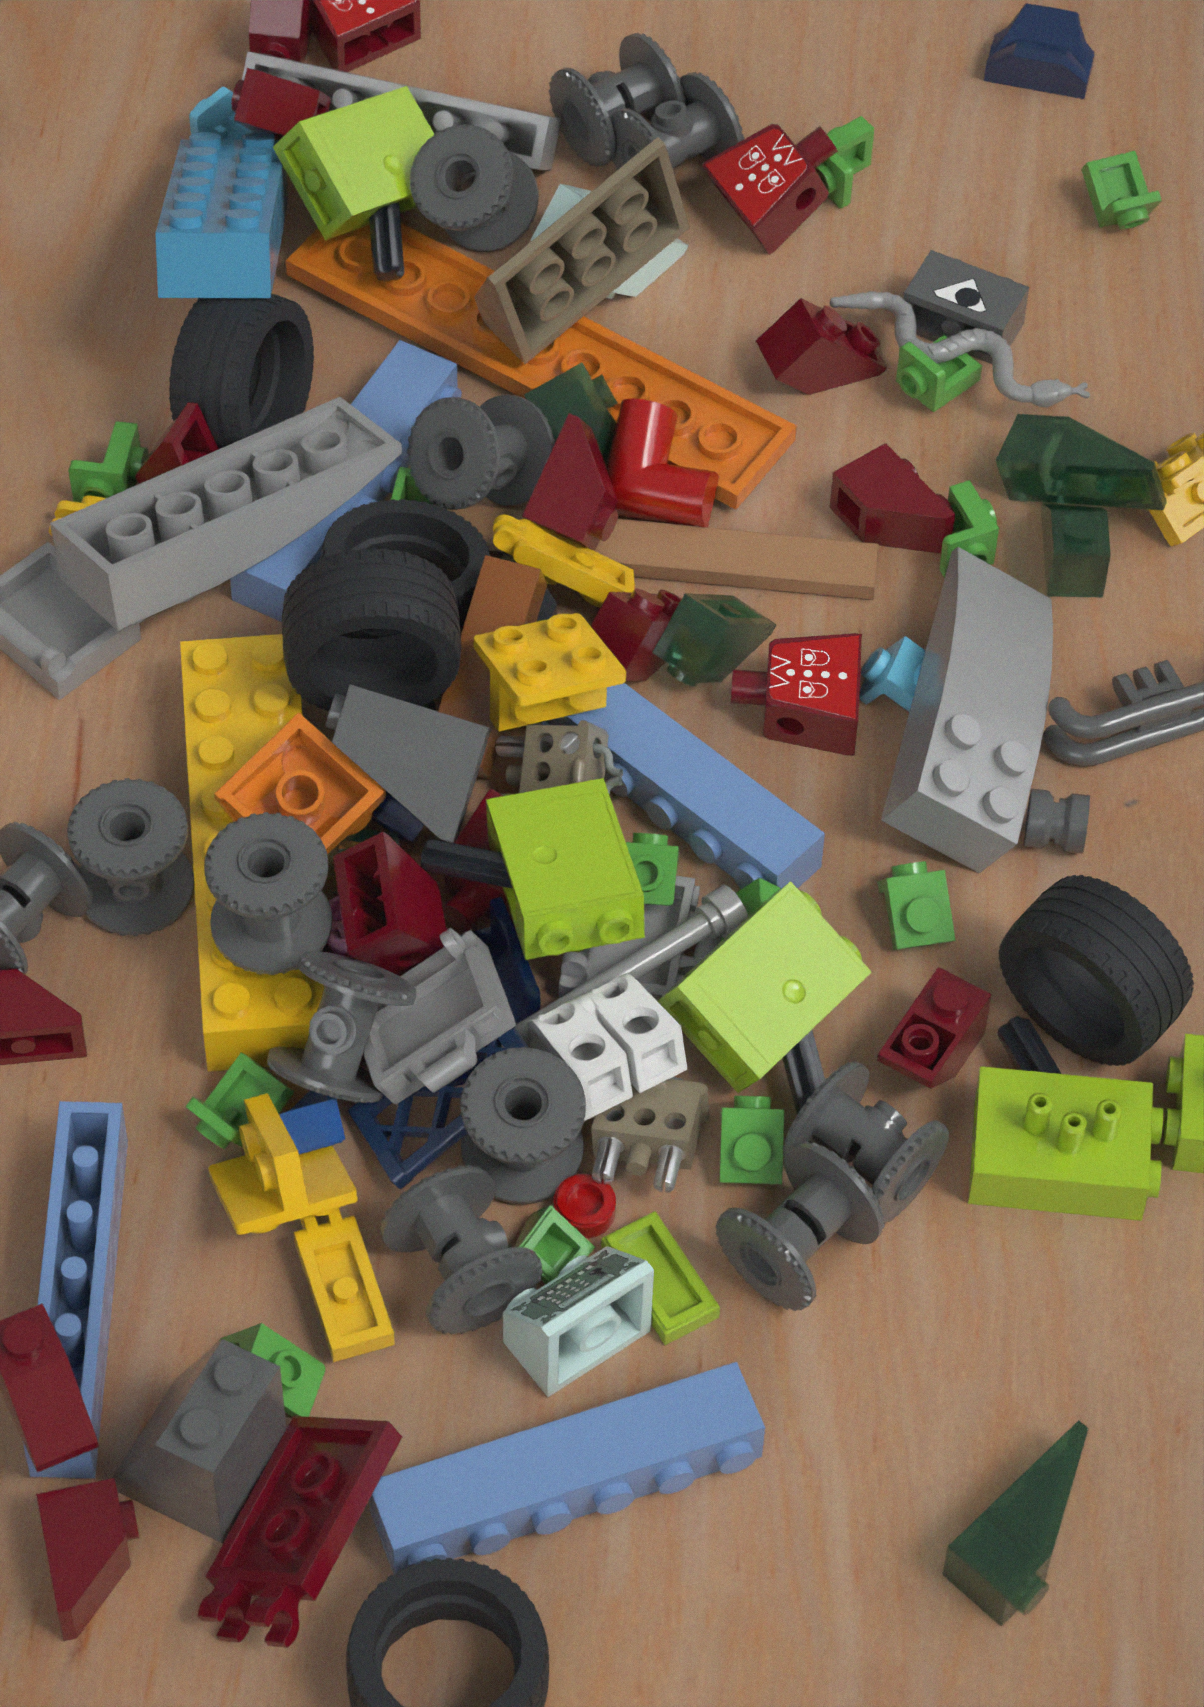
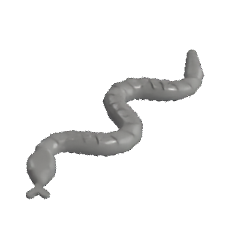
M869 291L830 299V306L833 308L869 310L883 308L891 311L896 318L894 335L899 348L907 342H911L936 363L950 361L971 350H982L989 353L992 357L995 386L1002 395L1010 400L1023 403L1031 402L1038 407H1050L1063 401L1070 395L1077 394L1086 399L1090 397V393L1085 391L1088 387L1086 382L1081 383L1076 388H1071L1070 385L1060 382L1059 379L1041 380L1033 383L1031 386L1018 384L1014 380L1012 349L1007 344V341L1000 335L995 334L994 331L974 328L973 330L960 331L937 343H926L917 338L916 318L912 305L902 299L901 296L893 295L889 292Z

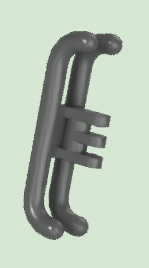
M1164 660L1154 664V674L1158 683L1147 667L1133 671V679L1137 690L1126 673L1112 678L1114 691L1123 705L1121 708L1099 715L1087 716L1076 712L1066 698L1055 697L1050 701L1048 711L1057 725H1050L1045 729L1043 733L1044 742L1056 757L1065 762L1079 766H1091L1204 731V707L1192 710L1204 705V681L1184 687L1170 662ZM1133 728V730L1086 744L1076 742L1067 735L1069 733L1075 737L1094 739Z

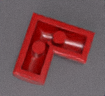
M636 398L624 399L621 402L606 468L618 499L615 510L618 511V516L677 525L708 527L719 475L714 471L667 464L678 415L666 405Z

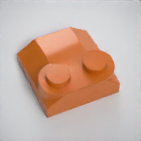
M298 712L214 793V798L233 822L237 821L238 818L248 817L250 814L255 813L258 815L264 812L269 814L281 813L282 815L292 816L294 819L303 821L320 837L328 854L347 836L356 834L367 826L373 811L386 799V790Z

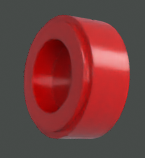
M577 1174L565 1179L556 1189L554 1209L586 1239L602 1235L613 1224L616 1215V1196L611 1185L604 1184L603 1178L600 1184L594 1181L592 1174Z

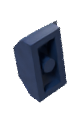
M1029 3L1024 4L1011 23L994 35L985 67L984 81L1085 99L1095 52L1085 40L1079 14L1069 10Z

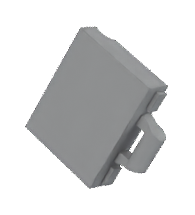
M46 542L0 576V649L59 700L141 640L139 624L117 631L60 580L55 548L49 542Z
M676 876L674 903L671 906L644 904L645 938L587 948L581 952H566L561 965L559 998L696 916L695 909L698 906L700 886H695V878ZM709 936L696 943L694 957L684 956L683 951L640 977L637 981L658 1001L721 942L722 936L716 939H712Z
M452 928L447 929L440 934V939L445 947L400 976L416 988L417 997L413 1005L393 1006L379 1004L364 1050V1056L374 1086L395 1105L424 1086L433 1093L446 1086L477 1064L476 1052L516 1026L488 946L471 930L460 936Z

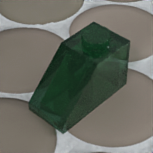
M580 363L524 394L525 398L540 408L543 415L547 417L548 424L553 430L552 435L555 442L569 413L582 419L592 428L603 461L606 464L617 424L609 408L618 404L603 374L593 379L584 364Z
M1042 503L1041 518L1047 597L1103 598L1111 557L1107 511L1098 503Z
M685 593L652 653L669 663L666 670L671 676L687 685L697 686L698 683H721L733 672V669H736L773 633L777 624L734 595Z

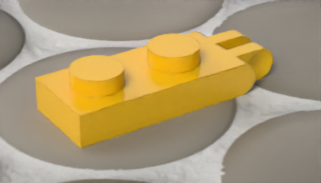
M503 514L497 516L493 521V543L496 548L512 555L519 564L541 569L548 584H563L579 592L583 599L600 608L609 592L632 593L635 589L634 570L528 519L518 520Z
M338 1209L331 1214L325 1215L327 1223L318 1225L316 1217L313 1215L300 1218L303 1229L294 1231L293 1238L333 1362L394 1346V1331L355 1216L342 1218Z

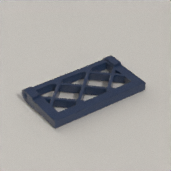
M513 1027L490 1042L488 1047L478 1050L476 1055L477 1058H488L497 1052L509 1048L529 1047L516 1028ZM456 1079L435 1093L424 1086L399 1102L393 1125H381L376 1118L379 1113L393 1103L385 1095L379 1101L373 1103L357 1102L348 1109L351 1117L376 1154L391 1183L400 1190L468 1134L465 1130L461 1114L445 1127L451 1098H461L464 1088L454 1087ZM414 1096L438 1097L431 1127L407 1126ZM404 1137L428 1138V1141L406 1160H403L400 1152Z

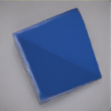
M310 1090L289 1111L279 1114L299 1154L342 1143V1140H346L337 1099Z

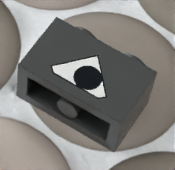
M930 250L905 290L903 299L912 305L916 318V335L934 342L943 335L950 337L960 331L979 328L994 331L995 334L1000 335L1011 346L1024 324L1029 287L1007 277L972 266L959 259ZM982 350L967 352L972 357L992 364V357L989 353Z

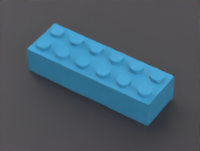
M200 132L191 134L189 140L180 141L155 232L158 298H271L288 205V174L273 149V146L279 141L275 140L273 134L255 132L243 135V140H221L220 134Z

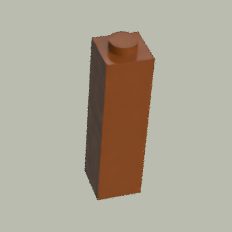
M487 555L484 557L461 633L459 671L456 679L452 681V685L443 693L438 712L492 729L477 775L479 778L489 780L497 755L495 746H499L496 741L503 735L504 731L499 732L489 719L490 669L474 650V636L493 632L503 626H520L537 622L547 582L539 568Z

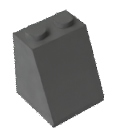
M351 684L346 696L336 693L326 722V728L335 730L332 743L441 840L455 843L462 827L492 729Z
M224 1339L219 1341L174 1380L112 1478H115L117 1492L223 1544L286 1431L280 1366Z

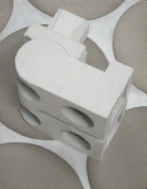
M624 973L597 989H592L563 1003L556 1009L528 1021V1031L531 1038L530 1048H537L552 1053L562 1059L578 1076L586 1099L584 1121L632 1098L631 1084L639 1093H642L687 1070L681 1025L628 973Z

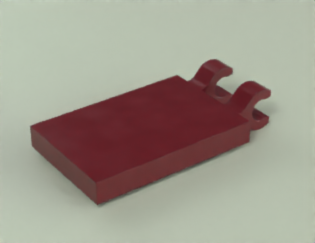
M293 1416L205 1576L214 1588L202 1600L197 1617L201 1621L221 1623L224 1618V1622L216 1635L220 1641L241 1642L247 1636L251 1626L269 1628L271 1625V1629L264 1640L268 1646L288 1648L292 1645L299 1632L298 1607L300 1600L316 1601L402 1439V1435L389 1421ZM252 1595L259 1596L250 1605Z

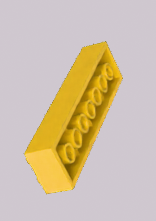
M282 634L180 641L202 1023L208 1072L228 1070L241 1052L250 1056L261 1066L270 1067L267 1064V1056L270 1049L275 1047L305 1049L309 1037L310 1021L317 1012L324 990L323 984L309 978L299 969L288 971L285 974L260 975L251 971L247 972L238 966L236 967L218 950L211 932V912L216 898L211 893L206 882L204 871L205 856L212 840L219 831H222L229 823H233V820L214 798V793L298 712L302 715L301 695L296 693L295 688L293 689L285 667Z

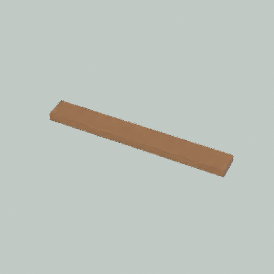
M478 505L459 510L447 509L459 516L461 515L466 521L472 523V526L476 527L478 532L483 535V539L486 540L490 556L501 559L503 551L496 548L493 543L494 519L503 514L518 520L525 519L522 517L524 510ZM617 519L610 537L604 542L600 540L595 552L633 569L634 577L873 600L879 544Z

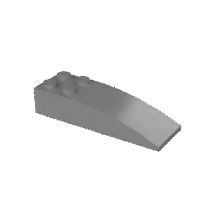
M338 397L51 522L50 526L60 580L117 631L128 626L137 625L147 617L176 604L188 602L194 596L222 584L265 560L313 528L357 494L402 454V445L342 397Z
M958 546L951 552L881 821L970 869L981 873L1018 843L1039 756L1048 707L1053 651L1052 600Z

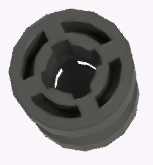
M1031 788L1024 847L1042 849L1049 843L1050 838L1054 839V844L1060 845L1065 852L1083 854L1089 818L1090 795L1072 793L1067 798H1059V803L1054 802V796L1049 790Z

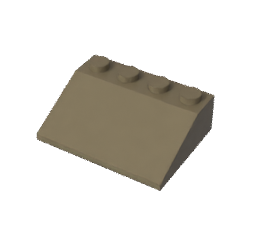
M659 137L654 139L492 273L474 296L484 324L524 364L529 362L690 228L665 143Z

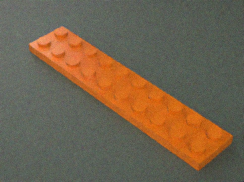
M401 223L404 274L399 280L382 282L377 279L376 274L373 272L370 225L328 240H324L317 228L286 260L287 276L509 392L531 401L536 406L563 420H566L569 413L579 417L592 428L594 436L611 445L622 400L629 398L645 399L670 407L676 412L678 418L667 464L717 472L719 480L714 499L735 510L738 509L796 440L797 425L584 316L529 362L524 364L484 324L474 296L485 280L495 271Z

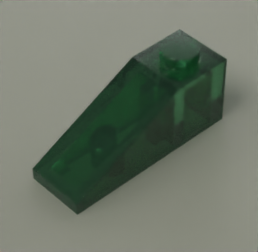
M1017 414L995 460L1009 500L1164 510L1167 504L1155 462L1070 417Z
M1080 1420L947 1548L942 1575L1000 1626L1017 1611L1023 1615L1031 1612L1040 1603L1050 1587L1046 1582V1578L1089 1429Z

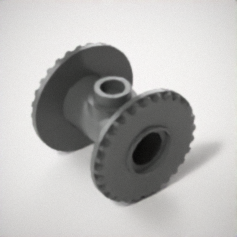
M633 33L622 40L619 48L621 71L617 73L613 71L596 72L587 80L578 71L566 67L558 70L549 82V99L552 105V112L555 117L562 118L560 131L563 133L566 142L570 144L571 149L591 166L606 165L612 161L615 155L616 141L610 117L617 110L622 108L631 109L639 115L643 114L651 122L656 107L661 103L680 101L685 104L684 89L670 58L667 57L663 48H660L656 41L654 42L651 37H647L643 33Z
M696 72L680 77V83L684 89L685 104L680 101L661 103L655 109L651 125L641 115L631 109L622 108L611 115L610 119L616 141L615 155L612 161L616 166V170L621 168L657 137L666 145L672 169L683 164L685 159H692L699 154L706 160L716 156L744 140L743 129L739 123V117L735 113V108L731 105L729 98L725 96L723 90L717 86L714 80L711 81L707 75L704 76L702 73Z
M475 125L447 127L429 138L420 148L411 168L410 186L416 206L428 220L444 228L448 235L461 246L479 252L503 249L520 239L534 221L539 202V191L535 176L529 166L517 155L509 152L503 142L492 132Z
M496 396L484 402L480 407L464 398H442L424 408L411 427V434L408 437L409 448H407L409 455L407 462L410 465V474L423 496L431 503L446 509H466L477 504L484 497L501 505L523 504L529 501L554 447L553 430L549 426L548 419L543 415L542 410L531 401L520 396Z
M125 778L119 781L112 780L110 783H103L100 787L90 790L74 807L67 829L70 849L76 860L81 864L80 870L85 874V879L90 884V890L93 893L92 905L85 915L98 927L122 936L149 935L151 932L163 930L164 927L173 924L176 919L181 917L187 909L194 891L192 867L186 856L182 853L188 836V823L181 803L163 786H159L152 781H143L142 779L130 780V778Z
M264 812L258 815L255 813L250 814L248 817L238 818L237 821L229 823L227 827L219 831L207 850L204 862L206 882L211 893L216 898L211 912V932L218 950L233 965L247 972L251 971L260 975H274L298 970L297 964L302 954L310 951L321 952L330 937L332 929L331 907L322 892L328 875V856L322 840L303 821L294 819L292 816L282 815L281 813L269 814Z
M13 822L0 829V855L7 865V868L0 874V970L18 969L26 974L28 962L19 943L30 941L38 935L43 921L42 912L50 906L61 914L80 917L90 909L93 902V893L90 890V884L85 879V874L60 845L32 826Z
M305 952L299 958L298 969L309 978L325 985L317 1012L310 1021L309 1037L305 1049L295 1047L272 1048L267 1056V1064L270 1066V1069L274 1070L276 1074L284 1079L320 1094L353 1102L373 1103L379 1101L384 1094L374 1086L370 1072L359 1067L379 1004L393 1006L413 1005L417 997L416 988L400 976L358 959L328 952Z
M521 1047L509 1048L491 1055L482 1061L469 1075L461 1095V1117L465 1130L468 1133L461 1139V1156L464 1167L467 1165L479 1166L491 1175L496 1185L495 1199L510 1204H535L553 1197L556 1189L565 1179L577 1174L583 1157L584 1143L581 1129L585 1119L586 1099L582 1084L575 1072L562 1059L550 1052L537 1048Z
M855 1061L852 1063L848 1062L826 1078L801 1108L788 1131V1136L784 1142L783 1156L785 1157L786 1152L792 1146L807 1141L810 1144L814 1142L818 1146L826 1147L830 1152H835L838 1157L843 1158L847 1163L854 1160L853 1166L856 1172L873 1185L871 1188L872 1193L878 1199V1204L883 1210L882 1215L885 1218L883 1223L885 1225L909 1206L931 1178L947 1148L949 1131L943 1123L934 1120L923 1125L908 1139L904 1137L902 1130L907 1126V1121L895 1108L882 1100H879L873 1107L870 1105L864 1107L860 1104L869 1082V1070L861 1063Z
M807 1141L792 1146L786 1152L784 1158L785 1170L794 1191L769 1216L762 1219L748 1210L729 1208L719 1216L716 1224L718 1242L737 1273L756 1292L762 1294L765 1299L771 1300L775 1305H781L784 1309H791L792 1311L807 1308L815 1300V1281L805 1262L835 1233L855 1243L870 1244L881 1235L885 1226L883 1223L885 1218L882 1215L883 1210L878 1204L879 1201L872 1193V1189L865 1183L863 1177L853 1167L849 1166L843 1158L838 1157L835 1152H830L824 1146H818L814 1142L810 1144Z
M460 1165L423 1178L419 1183L412 1185L409 1190L403 1192L397 1200L393 1201L392 1206L385 1212L386 1216L381 1220V1237L388 1248L397 1252H415L427 1249L431 1258L436 1263H440L438 1270L445 1281L431 1296L426 1307V1317L431 1326L443 1334H464L500 1320L503 1317V1311L507 1309L509 1303L518 1294L529 1288H537L536 1284L541 1281V1275L543 1274L542 1263L533 1250L524 1247L508 1248L507 1237L500 1223L495 1220L488 1221L485 1218H479L491 1204L496 1191V1185L491 1175L479 1166L467 1165L463 1167Z

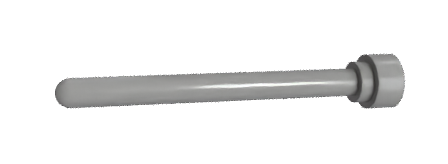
M727 885L720 886L702 897V905L695 909L696 916L519 1022L515 1026L516 1030L527 1046H529L531 1042L528 1031L529 1020L539 1015H544L563 1003L592 989H597L624 973L630 974L637 980L708 936L712 939H716L719 936L726 938L748 917L739 897Z

